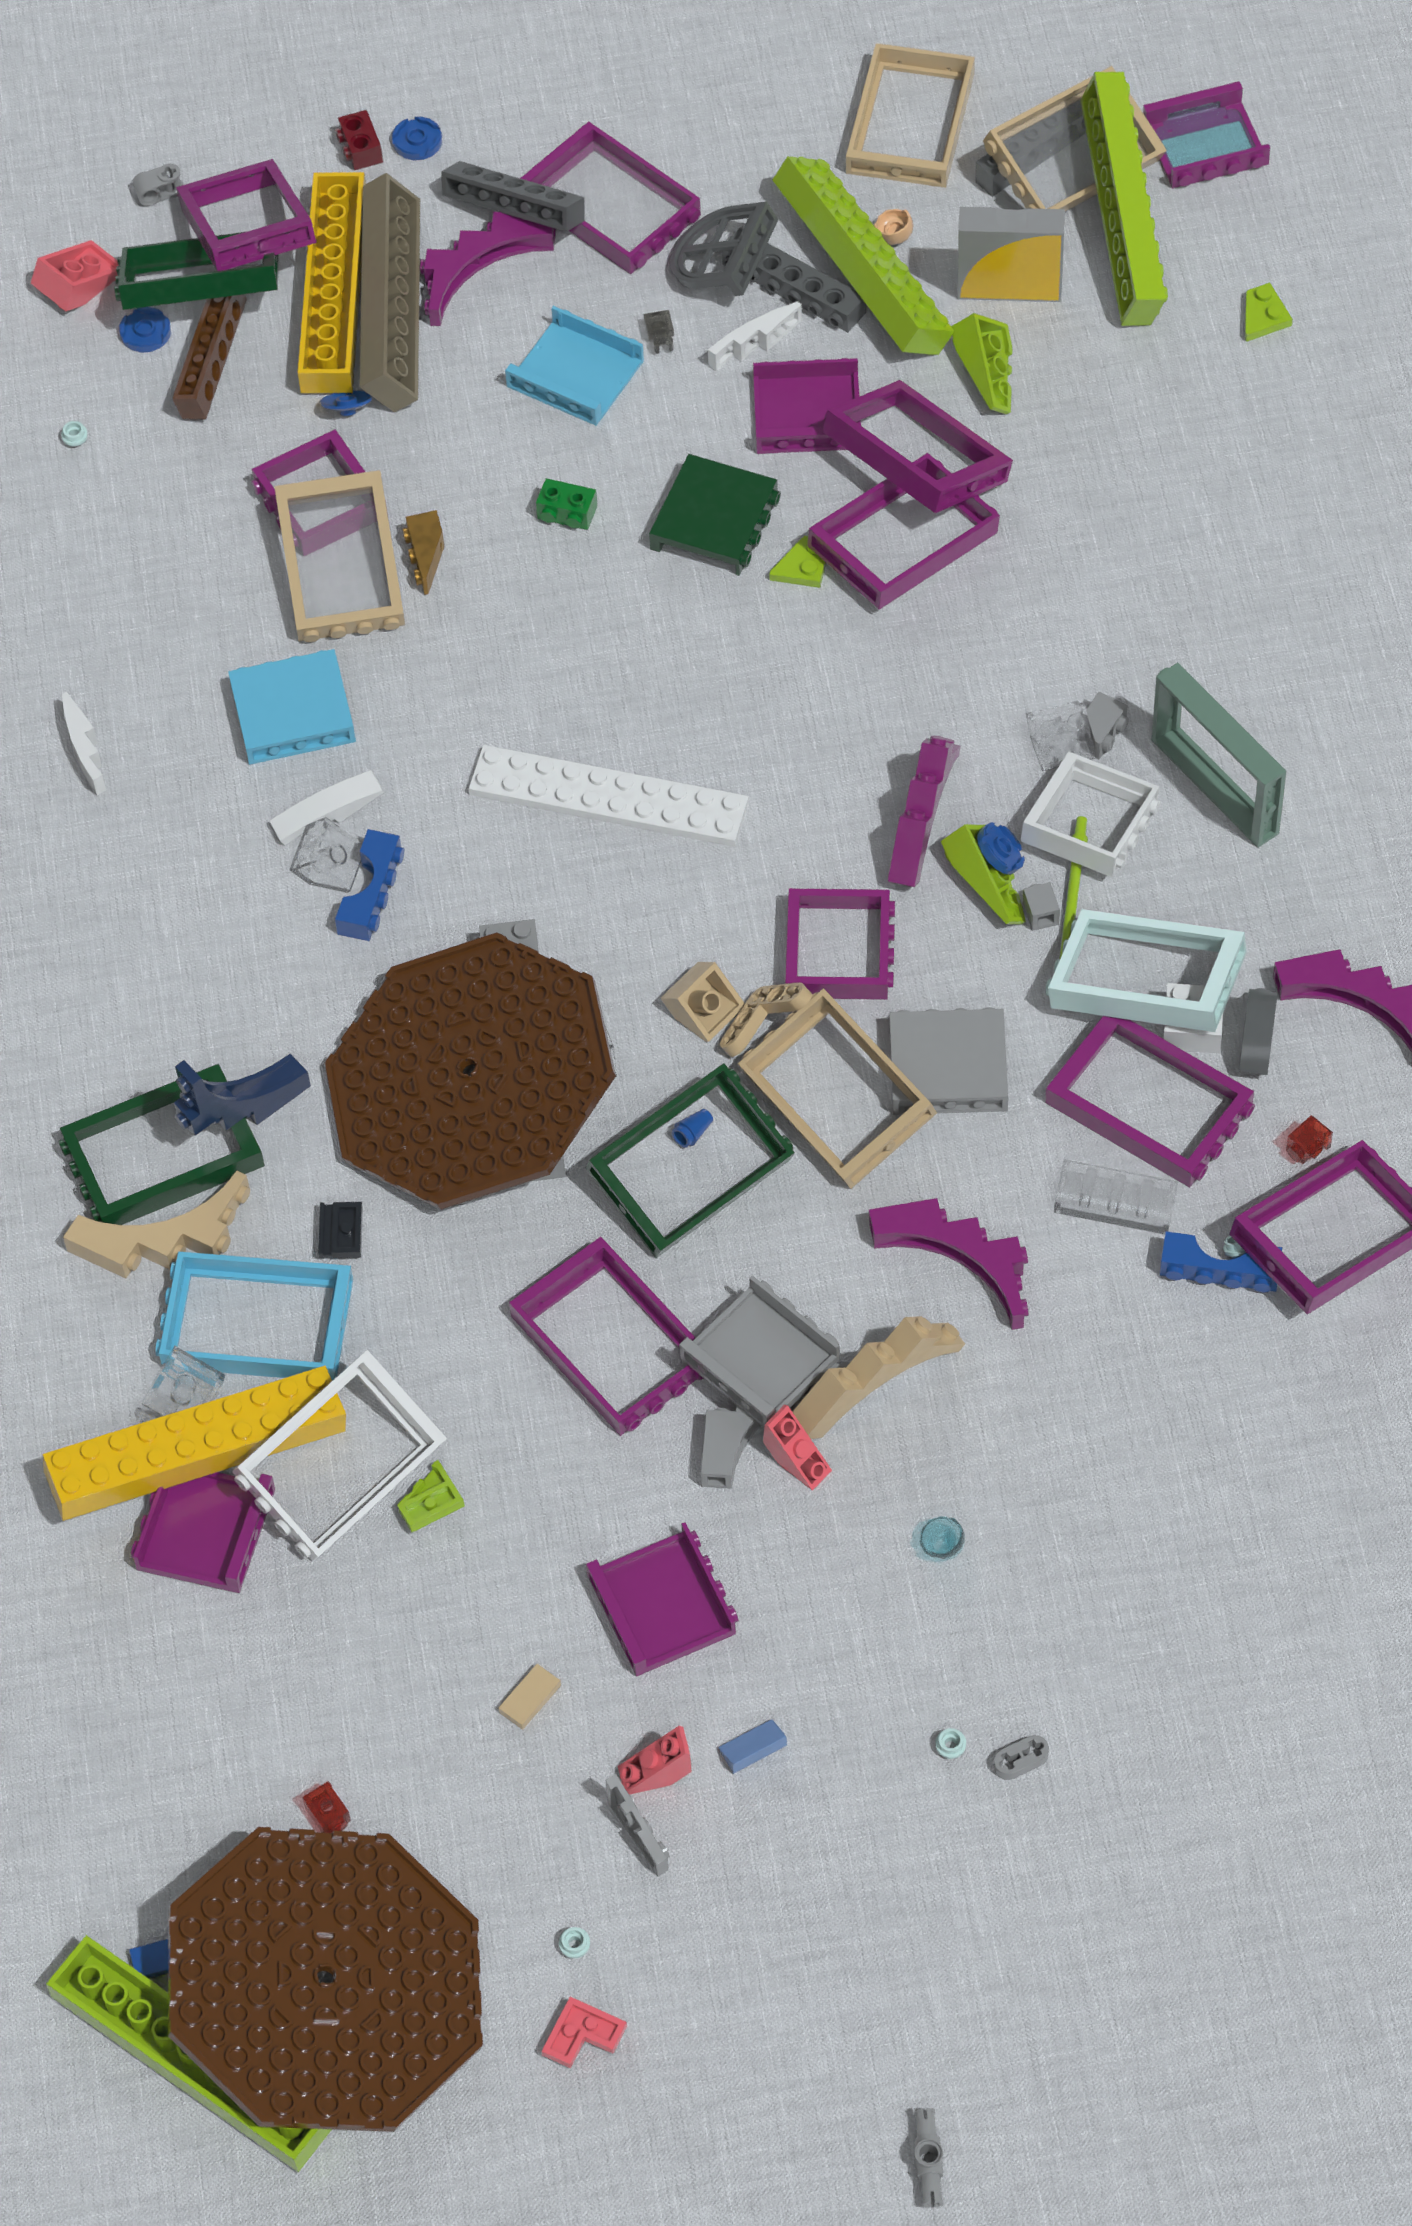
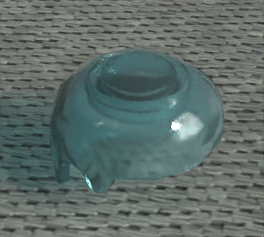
M940 1516L926 1523L921 1530L919 1542L927 1556L933 1560L945 1562L955 1559L962 1552L965 1545V1533L955 1518Z

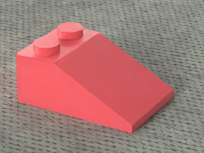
M90 240L37 258L31 284L55 302L61 309L69 311L85 305L116 280L118 261Z

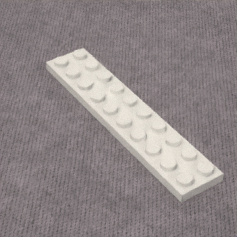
M483 745L469 786V795L733 847H736L749 804V796L488 745Z

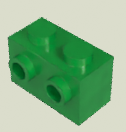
M546 478L536 501L537 519L548 523L554 522L567 525L574 529L588 530L598 506L596 489Z

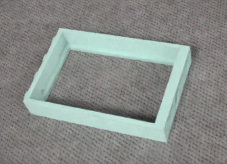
M1081 909L1078 919L1072 922L1069 940L1066 939L1064 941L1061 959H1057L1055 962L1054 975L1052 979L1047 981L1046 995L1049 996L1051 1008L1215 1032L1247 953L1245 932ZM1088 934L1219 952L1199 1002L1068 983Z

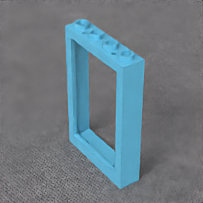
M178 1251L177 1261L172 1262L170 1268V1278L173 1279L172 1287L167 1288L165 1303L168 1305L167 1313H162L160 1328L163 1331L162 1339H157L155 1352L156 1356L160 1357L162 1368L287 1378L326 1365L331 1379L333 1380L337 1377L353 1286L351 1266ZM191 1277L334 1288L321 1362L179 1351L178 1345Z

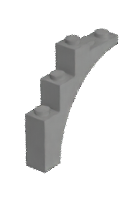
M838 1362L831 1368H845L849 1365V1362ZM814 1385L808 1391H806L798 1400L803 1399L814 1387ZM738 1405L736 1411H730L726 1408L706 1410L701 1467L702 1487L732 1489L735 1469L742 1452L755 1432L762 1426Z

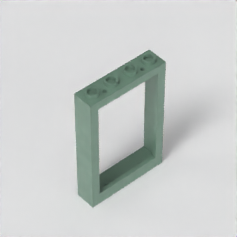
M1178 662L1170 668L1162 669L1156 676L1151 741L1259 848L1279 834L1286 770ZM1182 706L1257 781L1255 802L1180 728Z

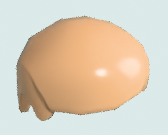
M890 209L878 216L874 227L881 231L882 237L887 244L896 245L903 243L911 236L913 220L906 209L903 211L900 209Z

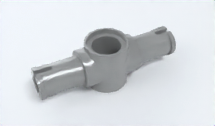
M923 2108L914 2112L917 2128V2138L914 2140V2165L917 2170L918 2179L921 2180L923 2207L931 2208V2197L934 2198V2207H940L943 2205L940 2179L943 2177V2148L940 2143V2137L936 2135L935 2109L926 2108L927 2118L925 2119ZM925 2153H932L936 2155L937 2159L934 2162L927 2163L920 2157Z

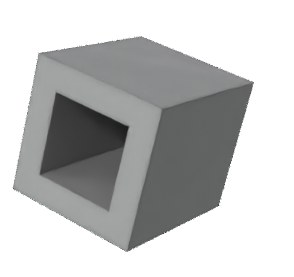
M1051 883L1033 884L1028 888H1024L1023 906L1032 931L1059 925L1060 908Z

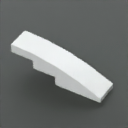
M795 302L772 310L727 334L708 349L709 367L718 371L732 357L743 361L759 346L768 351L802 321L801 304Z
M66 691L62 693L64 717L73 751L85 778L96 795H99L106 791L103 775L99 771V768L102 767L99 752L94 746L97 744L95 730Z
M370 770L317 792L271 819L270 823L280 842L286 845L307 830L313 834L334 819L339 823L383 794L384 791L374 772Z

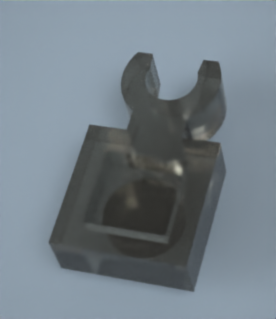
M669 310L643 314L648 340H653L656 354L660 353L659 346L662 344L668 345L669 351H673L672 336H674V328Z

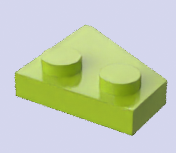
M1270 282L1246 290V342L1292 326L1293 319Z
M804 535L770 571V581L820 588L826 562L807 546L808 536Z
M439 1460L431 1465L432 1471L424 1480L419 1479L413 1486L411 1493L405 1495L397 1505L399 1513L412 1533L465 1507L462 1496Z

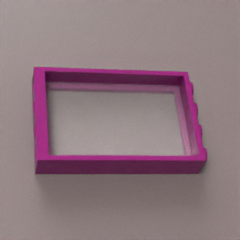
M589 121L520 178L583 196L585 221L569 231L629 274H632L638 268H642L647 260L656 253L661 252L667 243L673 238H677L687 226L695 223L701 215L700 198Z

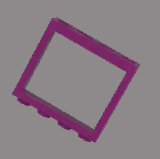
M336 429L252 468L253 480L251 484L255 488L256 495H262L267 511L275 514L280 530L275 489L270 482L329 454L333 455L346 475L365 472ZM373 493L361 495L366 503L306 532L303 531L289 510L295 548L297 547L303 557H306L378 522Z
M789 888L785 984L803 983L812 995L819 993L824 988L833 999L888 1000V987L893 988L894 972H888V965H894V948H889V941L895 940V924H889V917H895V901H890V890ZM800 908L881 909L879 977L798 976Z

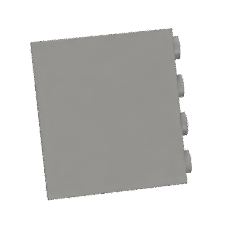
M987 1007L977 1010L958 1008L944 1011L929 1009L926 1011L900 1010L890 1012L891 1061L930 1101L937 1114L1008 1111L1004 1009ZM892 1082L893 1115H902L914 1104Z
M752 1275L749 1278L750 1287L697 1338L692 1341L687 1337L679 1344L680 1359L764 1427L783 1405H788L790 1408L828 1369L840 1360L839 1343L833 1335L823 1333L817 1328L812 1318L807 1315L802 1316L788 1299H781L774 1293V1290L767 1282L763 1280L760 1282Z

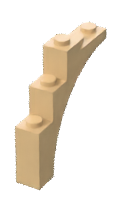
M236 1171L226 1185L208 1201L188 1213L166 1221L145 1225H116L98 1222L78 1215L63 1236L68 1252L125 1279L131 1271H135L138 1268L141 1256L170 1269L172 1262L177 1261L178 1251L186 1252V1248L204 1254L220 1255L225 1253L231 1242L228 1226L233 1222L239 1205L241 1203L244 1204L250 1195L247 1175Z
M922 1316L904 1317L884 1342L866 1343L847 1367L828 1369L794 1409L793 1414L810 1439L823 1438L838 1420L875 1389L907 1369L926 1360L944 1354L959 1352L965 1343L960 1338L959 1331L949 1323L931 1324Z

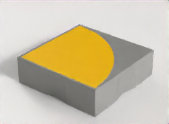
M960 207L957 299L1061 302L1065 209L1027 208L1009 210L995 207Z

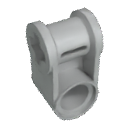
M165 164L156 169L137 174L133 178V186L140 203L144 206H151L158 202L178 197L176 187L184 185L182 180H180V168L175 164ZM167 171H169L171 178H168Z

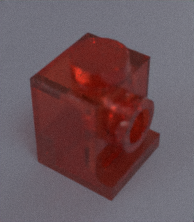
M1311 1115L1288 1135L1286 1151L1295 1162L1304 1164L1310 1158L1315 1159L1324 1148L1328 1150L1331 1147L1333 1132Z
M329 1781L302 1797L306 1811L322 1833L342 1831L351 1821L349 1811ZM333 1806V1808L330 1811H325L326 1809Z

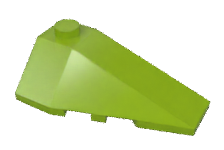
M973 313L951 326L955 331L952 334L955 350L991 410L1009 414L1011 413L1012 388L1008 383V375L1012 374V366L1008 364V357L1012 355L1013 347L1008 324Z
M964 824L944 838L941 843L947 860L1006 924L1025 923L1026 919L1020 896L1012 888L1011 881L1015 879L1014 873L1010 875L996 870L986 860L980 850L977 835L979 830L985 825Z

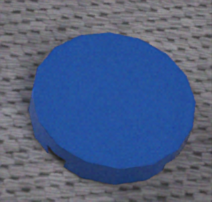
M421 116L414 117V120L408 121V118L402 120L395 126L392 132L393 148L398 155L413 161L425 160L440 150L442 132L435 121Z
M142 307L134 309L133 313L128 316L126 314L119 325L120 338L124 345L132 351L140 353L153 352L162 348L168 342L171 336L170 320L157 308Z
M990 822L979 830L977 838L980 850L986 860L996 870L1011 875L1023 867L1025 858L1024 856L1021 857L1020 854L1022 850L1021 844L1007 827L1002 825L997 827L994 822Z

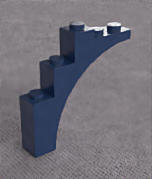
M288 1054L275 1064L253 1075L227 1082H208L203 1080L183 1060L175 1066L178 1076L176 1083L182 1093L180 1094V1099L174 1102L177 1113L174 1117L182 1129L188 1128L194 1136L212 1123H220L225 1130H228L244 1117L246 1119L250 1117L258 1125L311 1086L308 1071L291 1054Z

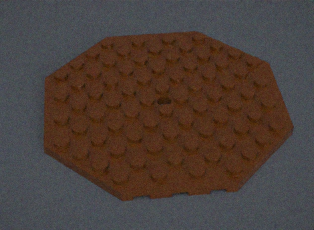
M497 932L390 967L385 975L386 980L378 991L374 990L363 1006L364 1012L357 1022H352L341 1038L342 1044L335 1054H330L325 1061L343 1160L347 1164L440 1210L550 1175L616 1077L597 986L593 976L585 972L580 973L552 957H545L539 954L537 950L522 943L517 944L508 940L506 936ZM476 1065L470 1076L463 1074L466 1066Z
M257 1827L170 1904L168 1909V2037L259 2127L395 2132L483 2046V2033H481L482 2003L479 1988V1921L388 1833L358 1835V1832L351 1831L319 1833L313 1829L290 1828L289 1831L271 1830V1827ZM320 1971L329 1972L333 1976V1983H319L317 1973Z

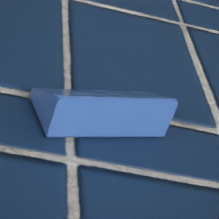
M771 1719L718 1747L734 1774L787 1746V1737Z

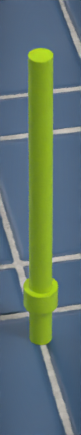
M1079 816L1076 818L1075 834L1071 837L1087 843L1086 817ZM1072 861L1059 959H1061L1063 954L1064 941L1066 939L1069 940L1072 922L1076 918L1082 865Z

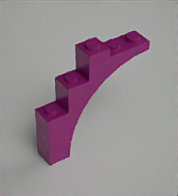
M493 212L492 222H488L487 231L460 230L459 241H454V250L427 249L425 259H421L420 274L425 275L428 295H430V300L425 301V315H429L430 326H441L445 310L453 295L464 282L478 271L496 261L513 255L536 251H554L556 228L502 212Z
M931 736L930 739L926 738L921 744L917 771L910 781L905 812L899 817L888 876L889 882L915 887L920 882L926 849L938 804L949 773L960 754L961 746L955 745L952 739Z
M1341 949L1274 963L1273 979L1280 1001L1309 998L1325 999L1350 1005L1369 1013L1385 1023L1403 1040L1412 1052V985L1392 988L1390 977L1384 975L1382 966L1351 972L1349 960L1343 958Z
M938 1198L869 1209V1227L874 1249L889 1247L922 1249L941 1254L964 1265L978 1275L995 1293L1006 1311L1012 1330L1024 1328V1317L1029 1316L1027 1301L1020 1298L1019 1291L1023 1290L1021 1276H1023L1024 1264L1028 1263L1026 1247H1020L1018 1236L988 1241L985 1227L980 1228L978 1217L947 1222L945 1208L940 1209Z

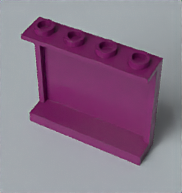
M858 358L753 363L757 454L847 450L822 431L828 409L860 397Z
M216 1472L165 1489L162 1486L156 1492L151 1493V1508L149 1514L144 1515L140 1526L142 1533L139 1541L135 1540L133 1543L131 1558H134L137 1571L240 1593L267 1514L257 1507L254 1502L256 1498L249 1490L244 1491L238 1486L234 1480L236 1476ZM261 1473L259 1483L273 1497L275 1492L273 1476Z
M686 1522L681 1523L682 1532L602 1566H600L597 1559L586 1563L588 1579L636 1677L736 1635L735 1623L739 1621L737 1613L732 1605L727 1606L723 1598L726 1597L724 1587L720 1580H714L711 1572H714L712 1563L707 1555L702 1556L699 1547H701L699 1537L695 1530L690 1532Z

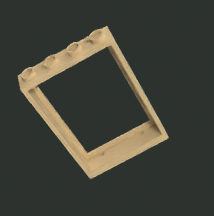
M876 43L846 154V174L946 188L975 74V57ZM884 69L962 80L942 162L862 151Z
M824 988L819 993H814L804 1008L788 1015L785 1023L777 1030L769 1032L764 1037L763 1042L755 1049L747 1051L738 1063L749 1079L850 1189L937 1114L930 1101ZM828 1014L832 1016L914 1104L846 1165L841 1162L761 1074Z

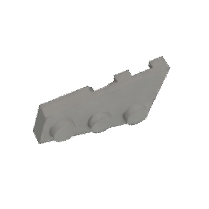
M614 1774L605 1780L608 1804L659 1877L669 1870L667 1860L670 1857L669 1852L661 1841H656L649 1822L645 1817L641 1816L632 1797L627 1793L617 1774Z

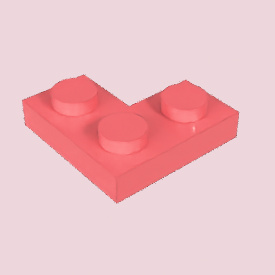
M569 1997L542 2049V2056L571 2068L585 2041L613 2054L627 2028V2022L573 1997Z

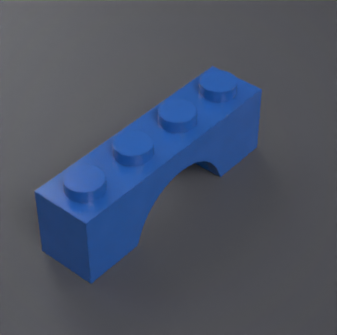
M367 830L360 849L362 867L373 875V879L362 892L343 897L335 918L338 935L370 941L373 931L377 932L380 924V911L386 908L388 902L387 891L389 886H393L396 880V866L398 863L401 864L404 858L405 849L401 847L399 835Z
M1168 1231L1165 1233L1160 1276H1165L1171 1280H1194L1200 1284H1222L1229 1288H1251L1258 1292H1277L1278 1284L1247 1253L1231 1260L1216 1259L1206 1254L1199 1247L1195 1235Z

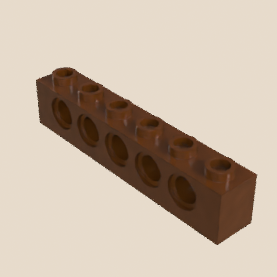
M245 294L206 299L172 398L182 419H207L247 301Z

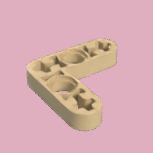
M803 983L770 985L758 988L749 997L721 1039L720 1047L730 1057L740 1054L768 1014L798 1011L809 1003L812 993Z

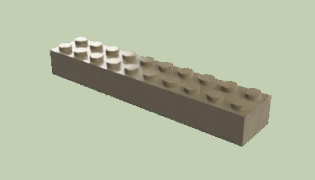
M386 172L363 186L359 383L360 388L364 392L370 394L395 413L418 400L420 198Z

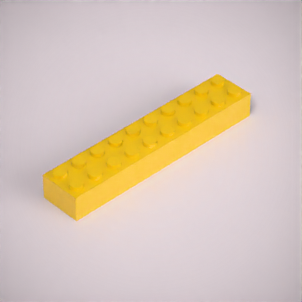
M364 172L313 173L310 219L317 243L307 247L298 363L301 393H353L362 272L363 186L366 184Z
M326 1365L42 1454L44 1474L62 1520L65 1521L156 1492L162 1486L165 1489L240 1465L332 1381ZM336 1393L269 1455L345 1432L346 1412L338 1394Z

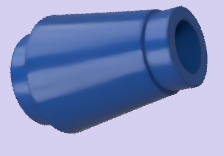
M701 1109L675 1123L672 1136L676 1143L684 1148L694 1146L713 1122L711 1113L706 1109Z

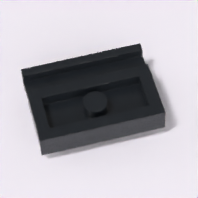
M362 1201L333 1202V1204L326 1205L324 1202H320L319 1259H324V1256H332V1258H361Z

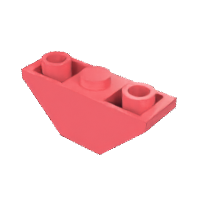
M783 1405L764 1425L763 1443L780 1466L813 1491L832 1469L789 1406Z
M677 1726L618 1766L621 1783L629 1795L670 1786L692 1772L690 1752L683 1726Z

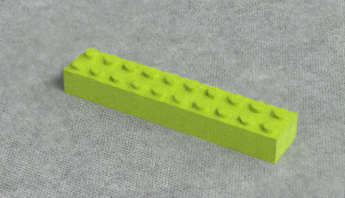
M1094 72L1080 100L1121 326L1152 325L1156 316L1159 315L1164 302L1167 301L1168 290L1163 284L1164 269L1162 263H1159V242L1155 240L1154 236L1155 220L1151 218L1150 214L1151 198L1146 193L1147 177L1146 173L1142 171L1141 166L1142 151L1138 149L1137 144L1138 129L1134 127L1133 122L1134 107L1129 101L1130 85L1126 82L1124 72Z
M787 156L772 181L902 352L939 355L955 332L948 323L947 317L940 313L935 306L934 300L923 291L920 282L913 278L908 271L907 265L900 261L895 254L894 248L887 244L882 237L881 231L870 222L867 213L862 211L857 205L856 199L847 192L843 182L831 171L830 165L823 159Z
M86 1935L46 1983L53 1999L299 2173L332 2129L259 2127L168 2037V1992Z

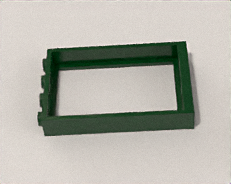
M244 232L216 235V237L220 240ZM198 238L123 247L122 255L118 257L117 276L115 277L116 286H114L116 301H121L122 309L127 310L278 290L279 254H265L263 263L260 266L136 281V274L211 265L213 263Z
M219 1063L196 1072L203 1080L208 1082H227ZM176 1081L60 1127L62 1139L58 1140L63 1155H70L72 1159L68 1164L74 1178L80 1177L83 1183L79 1185L84 1200H91L93 1206L89 1210L93 1220L123 1225L228 1182L236 1171L247 1174L264 1167L262 1151L246 1118L244 1117L231 1127L241 1150L109 1204L105 1200L79 1141L174 1103L180 1099V1094L182 1093Z
M725 1063L588 1161L585 1167L655 1258H658L789 1162L795 1154L791 1141L785 1135L781 1136L775 1128L776 1124L773 1118L768 1113H763L757 1105L758 1101L751 1091L744 1089L740 1084V1078L736 1071L728 1068ZM718 1086L773 1158L666 1237H663L608 1165Z

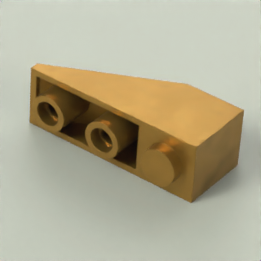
M437 510L406 516L407 527L402 528L405 543H411L412 547L408 549L411 565H417V569L414 570L417 586L422 585L424 595L429 594L444 549L443 532Z

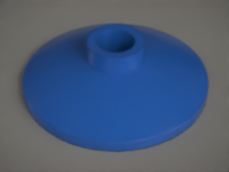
M364 391L334 393L323 397L320 400V404L324 408L340 411L342 416H350L356 413L357 408L371 402L373 397Z

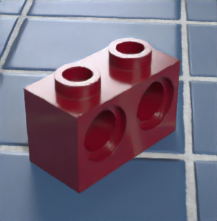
M363 110L338 117L339 128L335 129L339 144L344 143L342 148L346 162L351 161L354 171L383 163L381 144L368 111Z

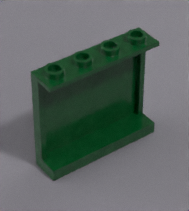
M688 453L649 532L650 550L661 552L663 545L667 544L734 564L736 575L740 576L744 566L748 567L750 564L753 547H757L760 543L763 526L767 527L770 522L772 507H776L779 503L781 492L778 491V479Z

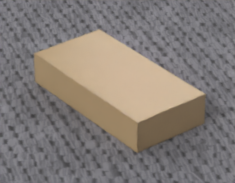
M536 1664L498 1708L499 1713L523 1730L560 1688L561 1680L539 1664Z

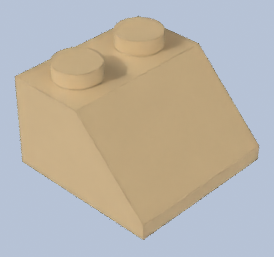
M697 962L660 998L678 1022L705 1042H709L745 1005L715 962Z

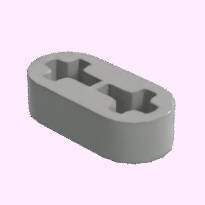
M1033 1735L1000 1750L994 1758L995 1773L1003 1780H1011L1042 1766L1048 1759V1742L1041 1736ZM1034 1746L1035 1749L1041 1748L1040 1756H1036L1034 1753L1029 1754L1030 1747ZM1007 1759L1008 1762H1013V1769L1009 1770L1007 1766L1002 1767L1003 1760Z

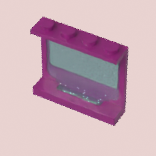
M1240 81L1143 105L1144 116L1167 149L1159 161L1172 189L1269 165L1270 145H1261L1242 104L1243 87Z

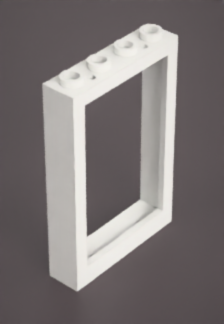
M366 1350L232 1472L236 1476L234 1480L238 1486L244 1491L249 1490L256 1498L254 1502L257 1507L265 1514L269 1512L276 1520L274 1523L276 1528L283 1535H289L296 1542V1550L304 1558L307 1559L309 1557L313 1561L447 1438L373 1355ZM357 1375L419 1444V1447L313 1543L250 1471Z

